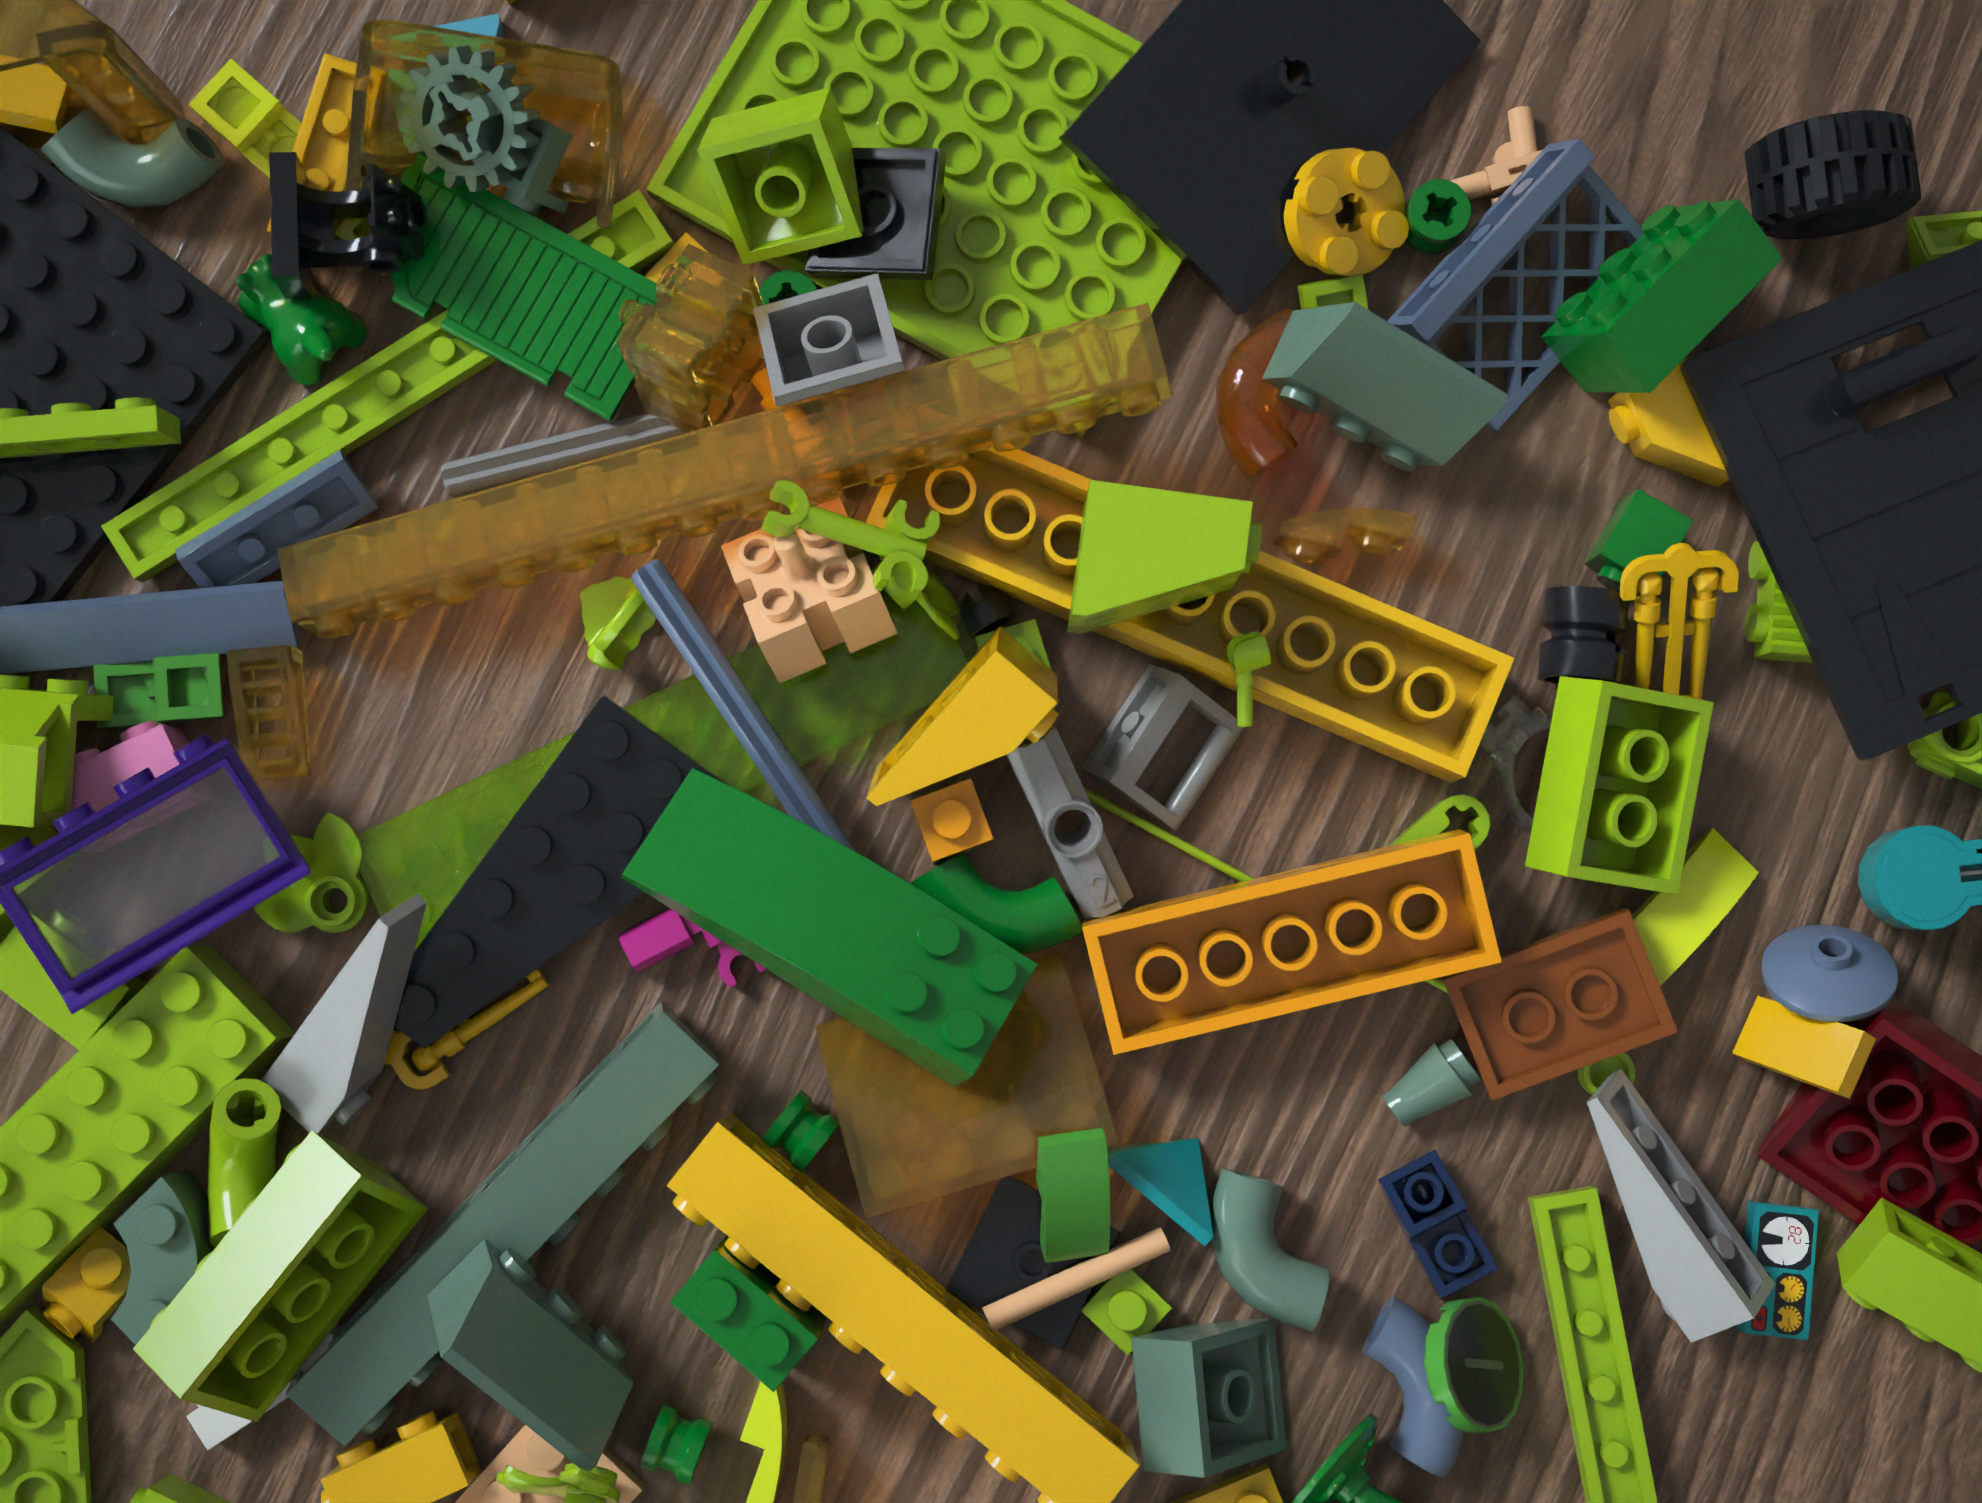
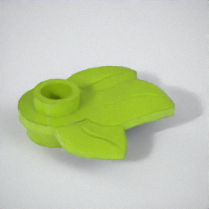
M879 555L882 562L885 557ZM880 563L871 570L873 575ZM892 572L884 590L903 609L908 608L913 603L906 600L909 583L905 576ZM927 572V585L914 601H917L926 610L931 619L956 641L959 638V631L950 616H955L959 612L958 604L944 583L937 576Z
M326 813L318 824L313 839L291 835L310 865L311 873L254 906L255 912L274 929L295 933L316 926L325 932H346L355 928L364 919L368 911V890L359 877L364 858V850L360 838L352 826L343 818L334 813ZM266 837L263 841L267 864L279 857L280 854L269 837ZM336 889H341L347 896V905L340 913L334 911L330 905V896Z
M574 1463L565 1465V1469L560 1473V1476L546 1478L531 1475L506 1465L504 1472H498L496 1479L512 1493L559 1496L565 1498L564 1503H619L621 1494L619 1490L615 1489L618 1474L599 1466H595L591 1471L579 1468Z

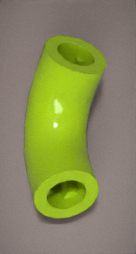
M243 1078L234 1080L222 1087L214 1098L208 1152L209 1241L214 1247H217L239 1220L245 1206L262 1192L276 1174L277 1130L281 1104L279 1096L273 1088L258 1079Z

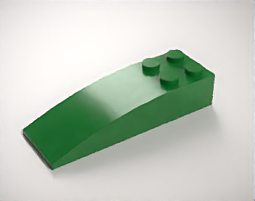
M694 768L691 769L621 875V878L953 1087L974 1076L1038 965L935 898L875 862L797 819Z

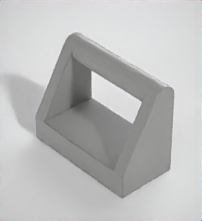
M1149 664L1081 769L1143 812L1176 832L1245 727L1237 726V718L1182 675ZM1186 706H1189L1215 723L1216 727L1163 806L1137 787L1135 783Z

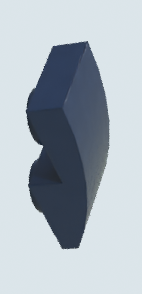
M1436 1150L1378 1179L1381 1189L1439 1300L1499 1269L1466 1211L1468 1206Z

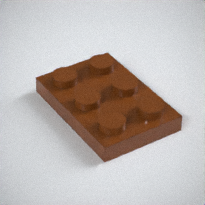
M1626 907L1500 954L1501 963L1442 977L1491 1101L1678 1033L1630 910Z

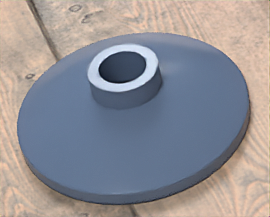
M1807 925L1791 929L1776 937L1768 945L1762 957V980L1772 997L1787 1009L1815 1020L1849 1022L1870 1017L1890 1003L1897 989L1898 971L1889 952L1869 936L1841 926Z

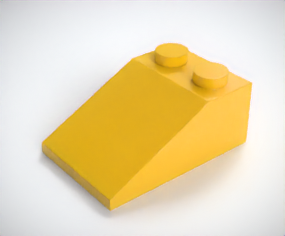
M999 627L877 765L866 798L875 806H879L1012 753L1025 738L1033 744L1036 743L1048 731L1059 715L1054 710L1059 702L1058 675L1003 628Z

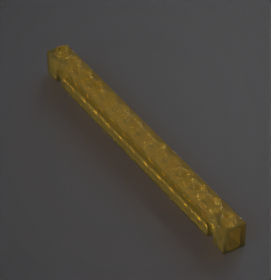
M1149 304L1137 305L278 548L277 552L290 622L316 633L320 638L342 637L355 632V624L376 618L382 622L404 620L415 615L416 607L434 602L440 605L465 603L476 597L475 591L495 585L504 589L523 587L536 580L535 574L556 568L563 572L584 570L597 563L596 557L617 551L623 555L645 553L658 546L657 540L681 534L684 538L703 537L716 532L719 529L718 523L743 517L746 521L764 520L769 510L780 513V506L784 505L769 499L770 492L775 483L780 480L796 483L804 490L810 504L825 503L841 497L844 488L867 482L868 485L874 487L886 486L901 481L906 477L905 471L927 465H931L933 469H946L958 466L969 459V454L991 447H994V450L999 452L1020 449L1033 441L1032 436L1056 429L1061 434L1081 432L1093 427L1097 422L1096 418L1121 411L1124 416H1138L1149 413L1161 405V400L1173 397Z

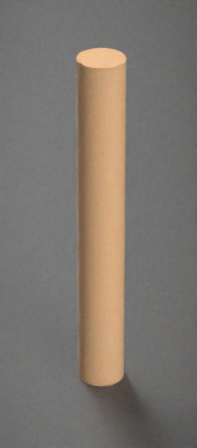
M1158 1227L1110 1249L1108 1254L1096 1255L982 1307L991 1331L994 1332L1171 1251L1169 1243L1161 1227Z

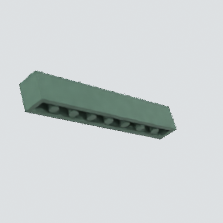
M661 1001L335 1331L334 1337L327 1345L329 1348L305 1373L300 1370L291 1379L285 1395L344 1447L360 1431H363L367 1436L372 1434L393 1411L395 1404L391 1399L407 1383L414 1388L418 1387L429 1377L442 1359L437 1353L439 1347L427 1295L484 1238L502 1253L508 1248L515 1250L533 1268L534 1262L529 1258L547 1240L555 1246L572 1231L581 1217L576 1210L593 1193L601 1199L619 1183L627 1171L622 1164L639 1146L645 1152L649 1151L665 1136L672 1126V1122L668 1117L683 1101L686 1100L690 1105H693L712 1088L718 1079V1076L713 1072L719 1066L717 1052Z

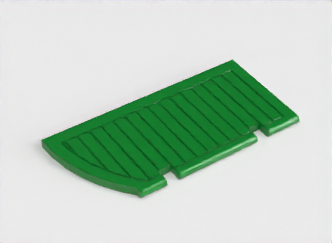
M419 152L413 153L400 182L419 194L426 208L428 226L423 233L424 257L405 261L401 270L391 272L395 289L391 301L423 319H427L435 304H438L449 311L441 324V329L546 387L552 384L558 371L572 379L564 393V397L611 422L682 301L681 297L486 189L469 192L466 182L464 185L451 189L445 187V170L426 175L423 172V167L428 157Z

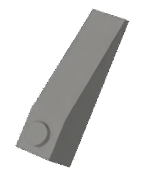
M418 893L376 921L261 1080L273 1088L279 1096L281 1106L309 1133L313 1130L321 1134L336 1121L343 1127L348 1126L368 1107L373 1099L366 1091L384 1067L427 902Z
M1620 1068L1612 1072L1590 1097L1587 1105L1652 1289L1660 1298L1663 1309L1672 1320L1677 1322L1691 1343L1754 1319L1774 1288L1775 1283L1623 1070Z

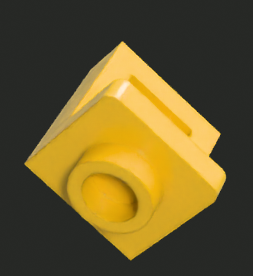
M101 1227L94 1231L42 1285L43 1304L47 1307L43 1315L48 1322L69 1338L73 1339L80 1333L90 1342L94 1343L103 1333V1322L118 1308L126 1297L131 1274L127 1247Z

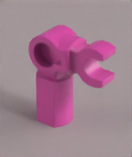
M670 908L618 933L619 941L632 967L639 973L695 944L693 935L701 931L708 947L711 948L716 945L721 954L718 962V971L722 981L730 988L738 983L736 975L731 968V961L742 953ZM755 962L759 972L766 970V968Z

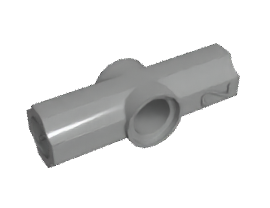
M1052 724L1036 743L1033 744L1025 738L1015 751L1007 754L1006 757L1035 816L1037 828L1044 836L1081 917L1084 920L1097 917L1103 918L1122 909L1124 904L1134 896L1105 835L1101 817L1092 806L1058 730ZM1072 809L1082 811V823L1077 830L1066 835L1054 832L1055 822L1062 813Z

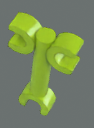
M780 480L775 483L770 492L769 499L786 505L791 514L784 515L769 510L761 527L768 534L776 537H788L798 529H802L885 557L873 575L872 581L875 590L882 591L890 580L892 572L900 573L907 579L909 588L906 600L914 602L925 588L928 573L922 561L927 544L939 529L941 521L939 512L931 510L923 521L922 527L920 529L913 528L905 520L907 501L900 499L887 516L885 530L809 504L806 493L796 483L787 480Z

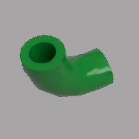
M963 852L910 883L1021 954L1028 955L1067 942L1083 933L1082 924L1054 876L1036 886L1021 891L1002 890L986 882L975 869L967 853Z

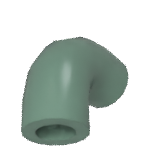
M88 108L74 117L40 149L64 175L96 198L130 208L173 204L202 188L225 165L223 155L212 139L200 127L185 118H177L155 139L148 143L135 145L125 142L114 135Z
M1221 1168L1212 1201L1211 1223L1213 1238L1210 1240L1221 1275L1245 1304L1279 1322L1313 1331L1318 1324L1325 1304L1330 1272L1327 1267L1289 1255L1278 1244L1274 1232V1223L1284 1186L1254 1175Z

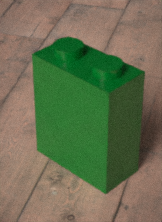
M726 1235L670 1303L774 1392L818 1340L827 1317L813 1305L805 1312L787 1300L776 1288L781 1279L762 1263H759L755 1269H752L738 1260L724 1246V1243L729 1238Z

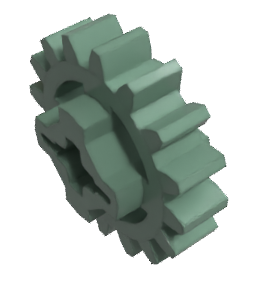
M469 45L450 48L449 54L446 51L427 55L429 68L412 69L409 73L418 89L402 92L399 98L403 103L412 107V116L399 120V127L414 130L416 139L407 146L409 154L424 151L428 159L424 164L423 172L426 175L445 170V187L450 189L464 185L466 182L469 192H476L489 188V182L495 187L511 181L510 170L517 171L526 168L529 164L528 159L520 149L538 145L539 138L536 135L527 131V122L540 118V111L525 108L522 100L533 91V88L530 84L519 86L513 84L511 79L515 75L517 68L513 62L499 64L494 67L495 51L489 48L476 50L473 54ZM477 80L486 85L491 91L480 88ZM471 115L473 121L468 123L466 117ZM451 148L458 150L461 156L456 154Z

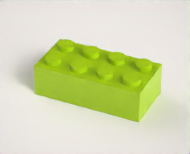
M311 1130L302 1143L290 1151L285 1158L283 1166L262 1192L245 1206L239 1220L217 1247L200 1261L194 1275L172 1302L155 1316L149 1330L133 1350L179 1399L258 1422L426 1213L428 1208L381 1165Z

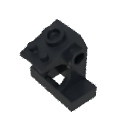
M296 152L269 153L272 277L285 299L311 298L310 268L364 266L365 269L372 272L391 273L401 270L405 261L424 257L423 233L428 226L426 208L422 202V197L401 183L398 177L388 174L373 163H366L367 175L361 178L360 189L341 192L321 191L308 187V177ZM368 218V226L371 233L358 239L335 240V219Z

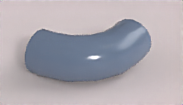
M1391 1296L1377 1315L1367 1335L1362 1354L1380 1363L1392 1373L1402 1390L1404 1410L1399 1426L1389 1445L1420 1468L1446 1479L1457 1460L1465 1431L1454 1428L1445 1417H1451L1452 1415L1448 1412L1445 1404H1436L1428 1387L1424 1356L1425 1339L1431 1323L1413 1307Z

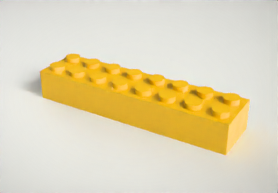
M733 1113L722 1118L714 1125L666 1185L677 1194L672 1203L683 1215L701 1227L708 1220L729 1237L724 1246L738 1260L752 1269H755L759 1263H762L781 1279L776 1288L787 1300L805 1312L812 1305L832 1321L828 1331L842 1345L856 1354H859L863 1348H866L885 1364L880 1373L891 1385L908 1397H911L916 1390L937 1407L932 1415L946 1430L961 1440L970 1433L989 1449L984 1457L1001 1475L1014 1483L1022 1476L1042 1492L1037 1498L1039 1503H1111L1140 1466L1131 1437L999 1330L992 1332L986 1319L959 1297L945 1291L946 1287L804 1171L800 1173L791 1165V1161L776 1148L770 1149L761 1141L762 1137Z

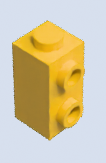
M431 1410L396 1427L400 1438L378 1448L374 1438H369L338 1453L336 1458L339 1465L321 1479L324 1488L321 1492V1503H432L469 1486L479 1476L482 1469L458 1412L437 1420L434 1411Z

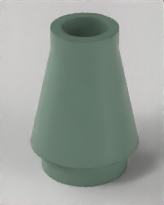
M1450 1038L1441 1046L1434 1042L1396 1085L1383 1094L1382 1097L1397 1119L1406 1127L1416 1119L1472 1096L1473 1093L1470 1089L1483 1080L1459 1046Z

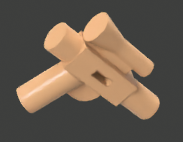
M1521 106L1508 111L1511 141L1499 146L1492 159L1493 165L1484 167L1480 172L1450 180L1458 184L1467 193L1469 201L1483 196L1490 198L1503 194L1540 154L1542 150L1537 151L1532 107ZM1500 197L1491 199V206H1492Z

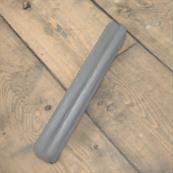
M673 406L446 462L441 466V475L447 493L451 497L459 498L682 443L689 439V430L684 412L680 407Z

